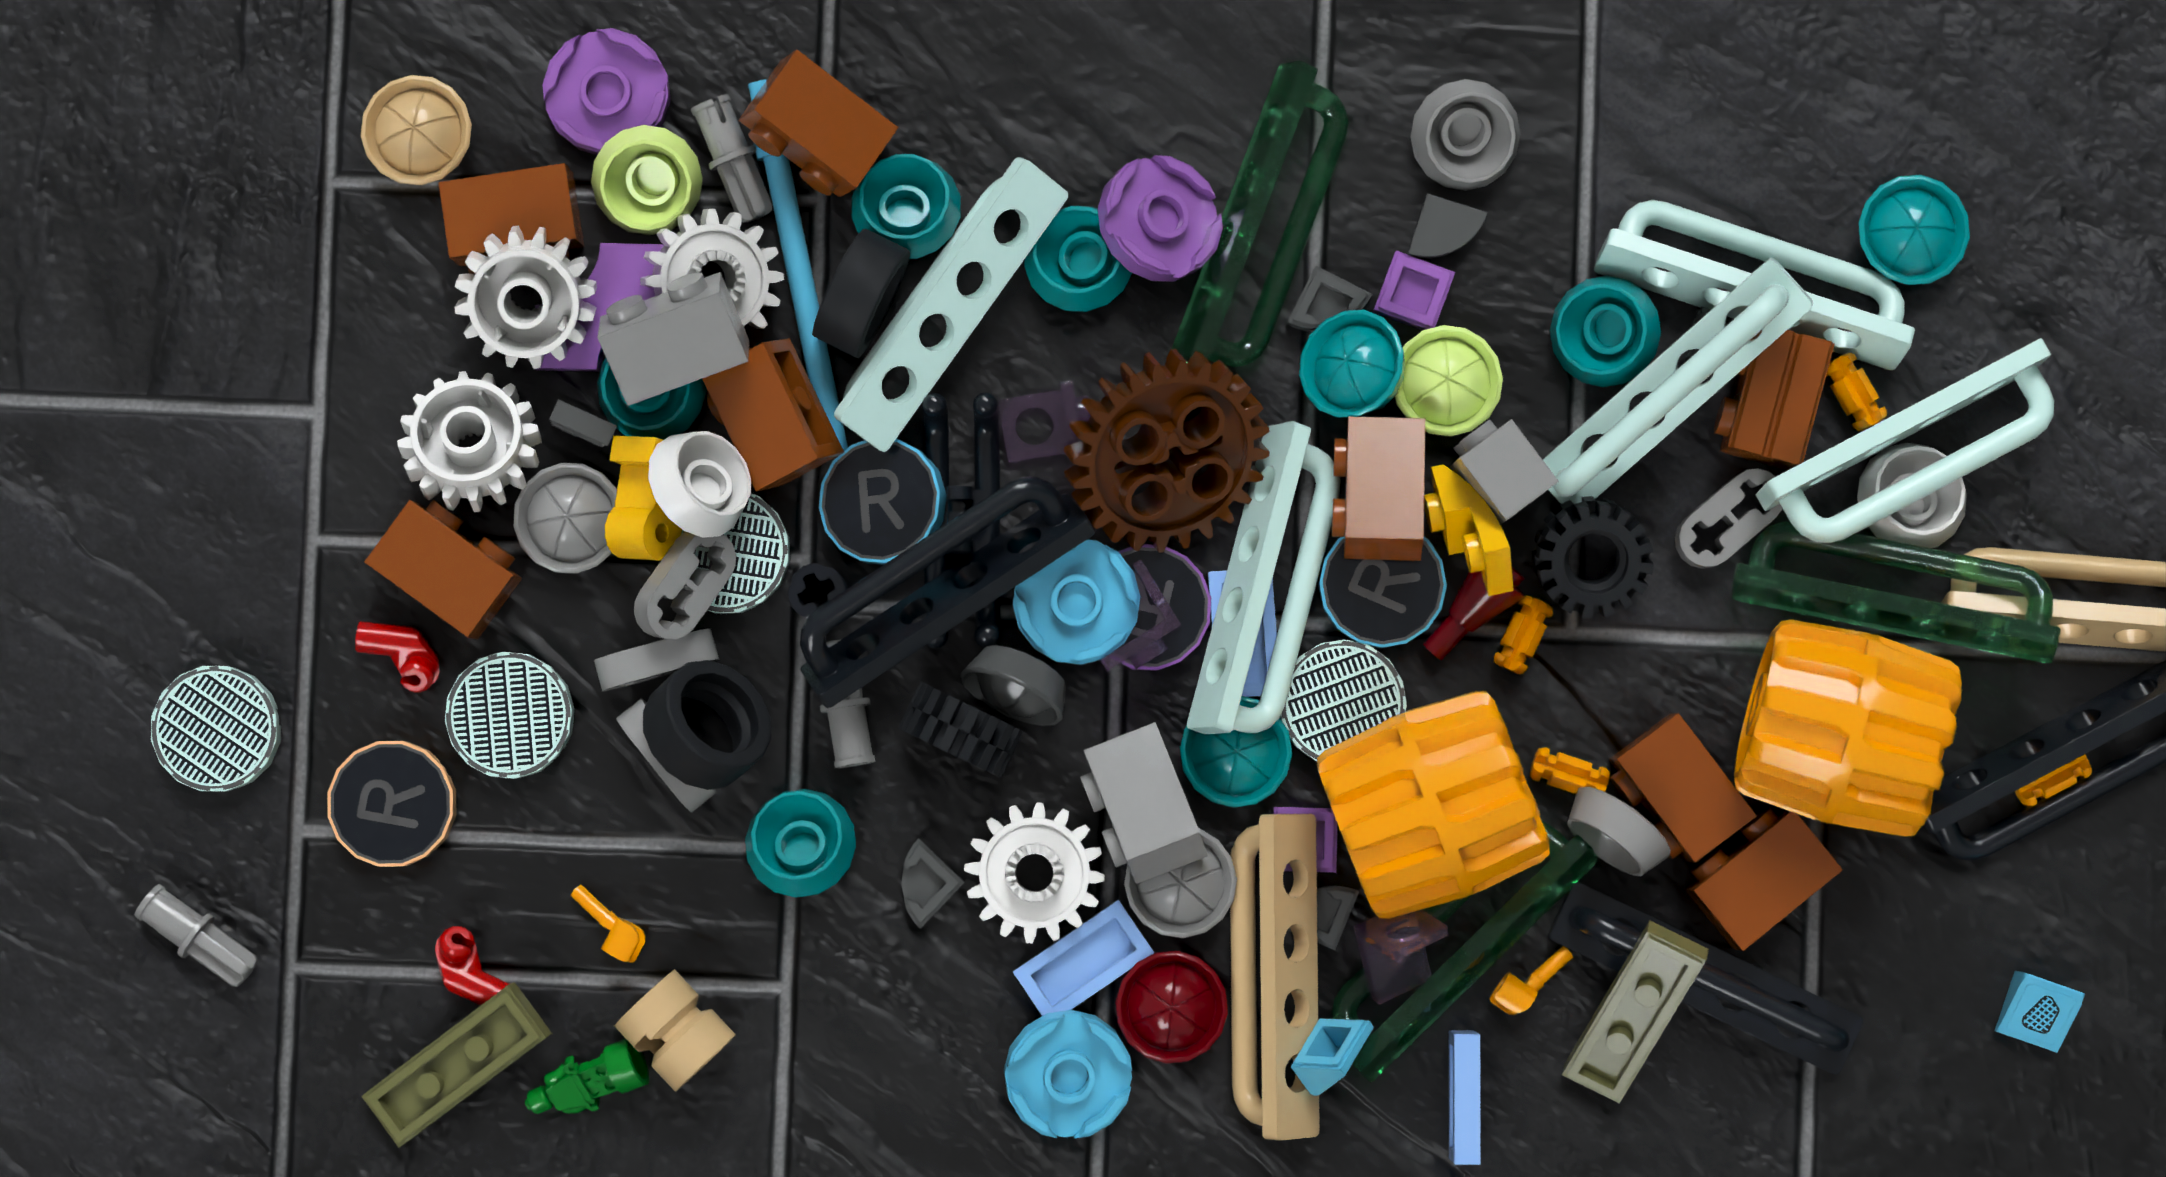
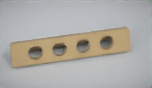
M1994 547L1976 548L1961 556L1954 565L1950 582L1951 591L1947 592L1935 612V631L1938 633L2166 652L2165 608L1976 593L1977 577L1979 574L1987 572L2166 587V562Z
M1263 814L1259 818L1258 825L1247 827L1238 835L1231 849V857L1237 877L1234 901L1230 906L1232 1090L1234 1101L1240 1113L1251 1123L1262 1126L1263 1138L1282 1141L1316 1137L1320 1131L1319 1095H1311L1297 1075H1295L1294 1083L1290 1089L1285 1079V1070L1289 1059L1295 1060L1318 1022L1316 817L1314 814ZM1258 851L1260 869L1262 1098L1258 1093L1255 859ZM1288 863L1293 870L1294 877L1293 886L1289 894H1287L1283 884V873ZM1290 928L1294 936V950L1288 959L1284 951V936ZM1289 993L1292 994L1295 1003V1012L1290 1023L1287 1022L1284 1011L1285 1001Z

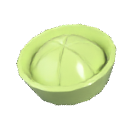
M641 125L624 129L604 143L594 160L591 185L596 203L609 221L631 233L654 235L660 229L671 231L677 227L678 216L682 214L691 215L700 200L703 177L698 158L684 139L666 128Z
M1442 325L1423 330L1405 343L1403 346L1405 358L1404 379L1395 396V400L1406 418H1425V432L1450 437L1473 431L1489 419L1501 397L1503 375L1498 356L1485 339L1466 328Z

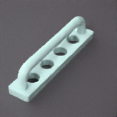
M1021 157L1015 158L1004 175L983 192L854 372L846 386L843 400L834 411V417L873 447L882 452L887 451L1066 202L1068 192L1029 160ZM1009 209L1016 210L1021 221L1017 236L1007 243H999L994 234V224L998 216ZM970 262H979L984 273L981 286L972 294L962 295L958 291L956 284L960 269ZM933 314H942L947 325L943 339L937 345L924 347L919 338V331L923 321ZM904 366L909 374V385L906 391L895 399H887L882 391V381L885 374L894 367Z
M1649 200L1640 202L1629 209L1622 218L1619 228H1613L1609 231L1599 251L1594 271L1598 274L1629 280L1637 287L1708 309L1715 307L1730 293L1717 288L1733 291L1752 274L1642 237L1646 227L1652 225L1660 226L1762 261L1774 258L1783 268L1874 298L1879 305L1878 315L1806 292L1812 298L1813 306L1788 330L1835 343L1833 352L1842 355L1851 352L1857 357V360L1887 370H1895L1911 348L1915 332L1913 327L1902 323L1905 302L1900 289L1891 279L1886 278L1884 275L1668 202ZM1655 267L1662 268V269H1666V270H1668V271H1670V272L1662 271V270H1659V269H1657V268H1655ZM1748 306L1736 307L1727 316L1735 319ZM1838 328L1846 329L1852 332L1843 331Z
M1769 258L1543 459L1559 481L1548 490L1561 504L1569 500L1573 504L1582 502L1581 497L1593 496L1596 499L1803 317L1813 306L1812 298L1776 259ZM1739 306H1748L1726 326V318L1731 310ZM1762 330V333L1759 335V337L1750 341L1756 334H1758ZM1691 349H1699L1697 353L1678 368V360L1682 353ZM1714 372V374H1713V376L1711 377L1710 380H1708V381L1705 382V383H1702L1704 380H1706V379ZM1641 392H1651L1630 411V403L1635 395ZM1665 416L1664 420H1663L1661 423L1657 424L1656 426H1653V425H1655L1662 417ZM1595 434H1603L1601 438L1583 453V444L1588 437ZM1617 458L1615 464L1606 468L1611 462H1613Z
M2040 338L1766 482L1755 495L1764 511L1780 504L1795 529L1802 536L1813 542L1833 543L1846 539L2028 443L2048 428L2054 415V398L2038 367L2051 356V353L2043 339ZM2013 381H2016L2028 402V411L2024 416L1832 517L1822 518L1817 515L1803 493L1807 489Z
M1295 421L1268 426L1270 432L1264 435L1261 440L1262 444L1270 451L1269 457L1256 460L1255 467L1264 478L1259 482H1250L1247 494L1252 500L1249 504L1244 505L1187 720L1188 729L1202 734L1229 733L1232 729L1255 734L1267 730L1279 720L1286 704L1332 526L1333 498H1339L1341 484L1340 477H1333L1334 462L1331 457L1319 448L1308 444L1311 428ZM1302 468L1313 475L1316 482L1315 491L1261 698L1257 706L1248 708L1239 704Z

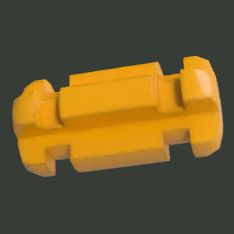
M1849 352L1830 361L1826 377L1828 375L1831 376L1834 383L1830 387L1847 416L1852 414L1856 422L1852 424L1853 428L1857 431H1862L1882 421L1887 416V410L1885 406L1879 409L1875 400L1880 397L1863 368L1857 370L1853 361L1857 360V357Z
M1527 595L1519 601L1518 604L1522 606L1520 613L1514 612L1500 644L1504 647L1501 653L1497 652L1494 655V662L1498 666L1515 674H1523L1527 670L1528 666L1524 663L1527 657L1533 658L1547 628L1543 622L1546 617L1550 618L1553 615V608L1549 604Z
M1546 747L1539 748L1535 753L1530 767V777L1534 781L1538 782L1543 778L1547 780V785L1573 794H1577V790L1580 787H1593L1604 792L1606 791L1610 778V771L1606 767L1602 766L1597 770L1592 768L1593 763L1561 752H1557L1556 756L1549 754L1550 749Z
M2084 754L2014 792L2024 806H2034L2037 804V798L2048 799L2076 784L2077 777L2088 778L2092 774L2090 762Z

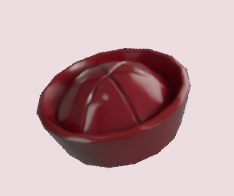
M1180 951L1154 953L1137 962L1122 979L1116 998L1117 1022L1127 1042L1144 1057L1166 1064L1188 1062L1207 1052L1222 1034L1228 1015L1226 990L1216 971L1199 957Z

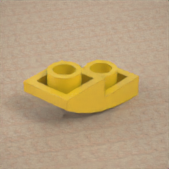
M1443 464L1432 466L1433 493L1424 495V509L1430 532L1442 531L1449 555L1464 552L1469 572L1481 571L1488 596L1514 591L1510 546L1495 514L1478 492L1461 476Z

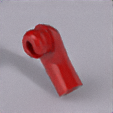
M359 622L355 638L356 652L389 656L402 676L400 683L408 691L414 693L424 692L436 682L440 673L438 657L418 629L399 625Z
M451 926L445 929L437 939L435 956L443 984L448 991L481 1006L510 984L482 970L474 936L467 928Z

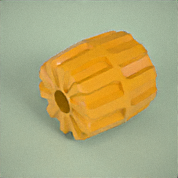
M1796 620L1781 621L1773 629L1767 640L1748 700L1735 758L1734 780L1736 789L1743 795L1816 821L1902 837L1915 836L1920 826L1924 825L1931 813L1934 790H1940L1945 775L1942 766L1943 754L1945 749L1954 741L1957 728L1955 714L1962 697L1959 667L1944 658L1871 633Z
M1474 691L1395 715L1325 750L1317 757V769L1370 907L1379 918L1390 919L1468 897L1542 862L1550 854L1549 838L1540 818L1536 801L1523 774V767L1517 753L1514 751L1506 725L1498 711L1495 700L1486 691Z

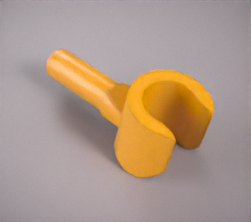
M582 884L576 887L570 896L601 926L610 930L601 949L623 962L634 963L645 944L644 931L639 926L609 911Z
M1562 946L1532 972L1525 982L1512 973L1507 972L1490 995V1002L1508 1015H1516L1526 1011L1533 1004L1538 991L1544 986V983L1573 959L1572 953L1565 946Z

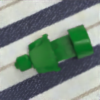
M626 1038L605 1046L600 1057L583 1062L580 1065L577 1062L574 1063L573 1055L565 1058L564 1064L562 1063L556 1070L544 1076L546 1086H539L528 1091L525 1105L528 1110H532L535 1114L548 1111L553 1108V1105L558 1111L562 1110L566 1114L579 1113L586 1109L596 1111L599 1109L600 1104L598 1097L615 1091L624 1094L648 1085L649 1071L643 1053L638 1052Z

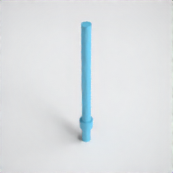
M767 79L748 84L751 102ZM754 143L757 161H764L807 375L845 451L848 445L844 425L834 417V411L838 407L839 401L827 343L812 335L819 303L790 161L783 154L780 157L770 155Z

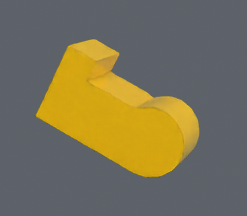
M613 435L609 460L621 464L615 506L608 514L605 523V539L612 554L618 558L661 561L682 533V529L667 518L656 502L648 479L649 459L656 445L663 441L660 438Z

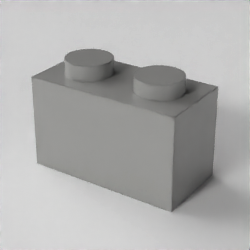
M721 272L705 278L702 273L685 275L670 283L665 293L643 300L641 295L626 297L610 305L606 309L607 314L600 316L597 338L627 406L748 362L749 338Z
M1489 419L1453 448L1460 458L1449 469L1461 476L1478 492L1493 511L1500 525L1559 482L1512 419L1499 429Z
M1156 722L1084 750L1092 772L1080 778L1093 811L1097 812L1105 808L1108 811L1113 827L1102 831L1115 867L1128 863L1135 883L1139 884L1208 856L1200 831Z

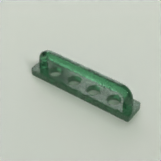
M1305 62L1282 63L1275 74L1222 214L1223 229L1217 250L1202 267L1172 349H1176L1182 355L1186 363L1198 351L1207 360L1212 362L1221 360L1226 366L1237 368L1249 365L1262 355L1269 344L1346 140L1349 125L1347 111L1340 98L1327 88L1314 83L1318 68ZM1304 106L1321 115L1323 118V129L1246 333L1239 342H1230L1218 337Z
M1779 522L1767 527L1756 538L1750 552L1748 564L1737 563L1733 579L1732 599L1736 601L2042 663L2053 662L2060 637L2061 628L2051 625L2053 615L2052 592L2047 582L2037 572L2023 566L1856 533L1846 539L1833 543L1813 542L1802 536L1791 522ZM1796 547L2017 591L2026 597L2027 609L2025 619L2023 620L1773 570L1776 555L1781 548Z
M1542 821L1549 838L1550 854L1548 857L1551 860L1373 1034L1370 1033L1352 1063L1370 1083L1385 1071L1570 890L1574 883L1578 882L1598 862L1593 848L1579 834L1568 841L1557 829ZM1472 895L1420 910L1343 985L1334 999L1332 1018L1359 1020L1357 1017L1359 1006Z

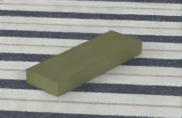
M1649 920L1567 1058L1562 1075L1620 1104L1705 964L1708 948Z
M513 982L363 1094L362 1098L398 1148H400L549 1037L552 1032L517 984Z

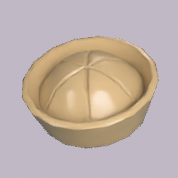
M410 75L390 81L373 95L363 113L361 139L366 156L381 174L398 183L424 185L443 179L459 166L470 146L472 124L466 104L452 87L433 77Z

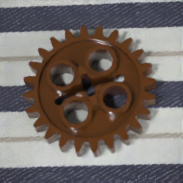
M1171 349L1165 366H1161L1150 352L1145 353L1143 371L1135 373L1125 362L1120 364V373L1123 381L1118 385H1114L1110 381L1101 378L1098 382L1105 395L1100 402L1083 398L1081 401L1084 408L1091 415L1089 420L1071 421L1069 424L1071 430L1081 440V442L1064 446L1063 450L1070 461L1076 464L1064 471L1067 480L1076 488L1071 494L1072 498L1082 511L1086 510L1085 514L1095 529L1102 527L1114 543L1124 537L1133 550L1136 551L1140 550L1148 538L1158 553H1163L1170 536H1174L1184 549L1189 548L1191 531L1197 528L1208 539L1212 538L1213 528L1211 520L1218 516L1230 524L1235 521L1228 506L1233 500L1249 504L1252 499L1242 488L1244 483L1259 482L1264 478L1260 471L1252 464V461L1267 458L1270 454V451L1258 440V438L1270 432L1267 424L1258 416L1263 410L1262 404L1252 393H1249L1251 388L1238 374L1233 376L1232 371L1221 360L1211 365L1205 356L1198 351L1186 363V360L1176 349ZM1202 407L1194 419L1184 422L1186 416L1193 409ZM1142 424L1134 436L1123 439L1125 433L1131 427ZM1210 464L1203 475L1193 478L1200 467ZM1150 481L1149 486L1142 493L1132 496L1141 484Z

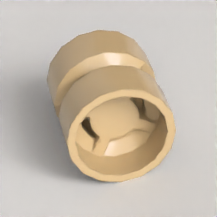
M674 969L627 1011L614 1027L638 1052L650 1050L654 1054L651 1066L676 1092L717 1055L736 1034L712 1009L700 1011L696 1007L699 995Z

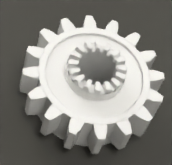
M703 209L701 225H697L689 214H682L677 217L680 232L676 234L668 229H660L657 232V236L664 246L660 252H645L643 258L653 264L654 269L653 275L640 278V285L653 288L655 296L667 292V286L676 279L688 274L699 273L702 270V266L707 264L708 261H713L724 271L726 287L743 327L747 323L757 329H764L768 325L764 316L759 311L762 306H779L781 300L769 293L768 288L769 283H777L784 280V273L768 270L767 262L779 253L777 248L760 249L756 244L761 238L764 229L760 226H752L742 232L740 230L742 214L737 212L729 213L724 219L723 224H719L715 209Z
M512 226L508 236V243L504 245L493 233L490 234L484 241L488 256L471 251L465 260L466 265L475 275L469 273L459 274L455 283L457 289L468 293V296L458 300L454 307L456 314L469 315L471 322L464 331L465 337L468 339L479 335L485 342L482 355L489 357L495 351L506 355V366L511 368L514 367L518 358H529L534 369L540 368L544 355L549 352L559 361L563 360L568 352L566 339L581 344L585 339L587 332L577 320L593 321L597 307L583 301V298H588L595 294L597 283L594 280H580L579 277L586 269L589 261L585 256L571 261L565 256L570 244V240L566 237L560 240L554 247L546 244L547 233L544 227L538 228L532 240H524L520 227ZM519 285L530 286L540 294L543 305L537 309L523 310L511 300L510 289Z
M466 371L459 372L457 380L447 383L443 382L440 378L434 380V390L426 396L416 394L413 397L416 406L414 415H402L400 420L404 432L409 436L397 440L402 458L409 459L403 466L410 481L421 480L419 486L427 500L434 498L442 491V498L448 510L453 511L461 498H468L473 511L480 512L483 497L491 495L499 505H503L506 503L503 490L505 486L511 484L522 490L527 486L521 467L537 468L539 464L536 450L531 447L542 443L538 425L531 424L535 419L529 401L518 403L520 398L516 386L510 383L500 389L496 386L493 374L486 373L481 380L469 379ZM473 434L483 436L474 446L465 448L456 446L459 445L460 439H465V435H469V437L473 436Z
M1036 802L1032 817L1024 818L1017 805L1009 807L1011 823L1003 826L998 820L991 817L986 823L994 836L989 842L979 838H973L971 845L978 852L982 853L980 862H971L964 865L965 872L979 875L980 884L967 891L968 898L985 897L988 905L983 909L979 917L982 921L988 920L996 914L1002 917L1004 920L1001 925L1000 935L1007 937L1015 925L1024 927L1026 943H1033L1037 934V928L1046 927L1053 941L1060 939L1059 922L1066 919L1071 925L1079 928L1083 922L1076 911L1078 906L1083 904L1089 907H1096L1099 902L1093 894L1087 892L1089 883L1096 884L1105 880V874L1090 870L1089 861L1096 859L1102 854L1101 848H1084L1081 841L1086 837L1090 828L1085 824L1077 827L1074 831L1068 829L1066 824L1069 811L1064 808L1056 815L1054 820L1045 818L1044 803ZM1030 854H1038L1049 860L1053 867L1054 875L1048 887L1039 891H1031L1019 883L1016 869L1023 857Z

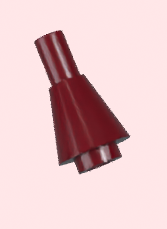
M1512 566L1514 591L1488 596L1481 571L1468 572L1448 611L1450 615L1423 645L1442 661L1469 631H1475L1525 598L1526 596L1518 588L1525 578Z

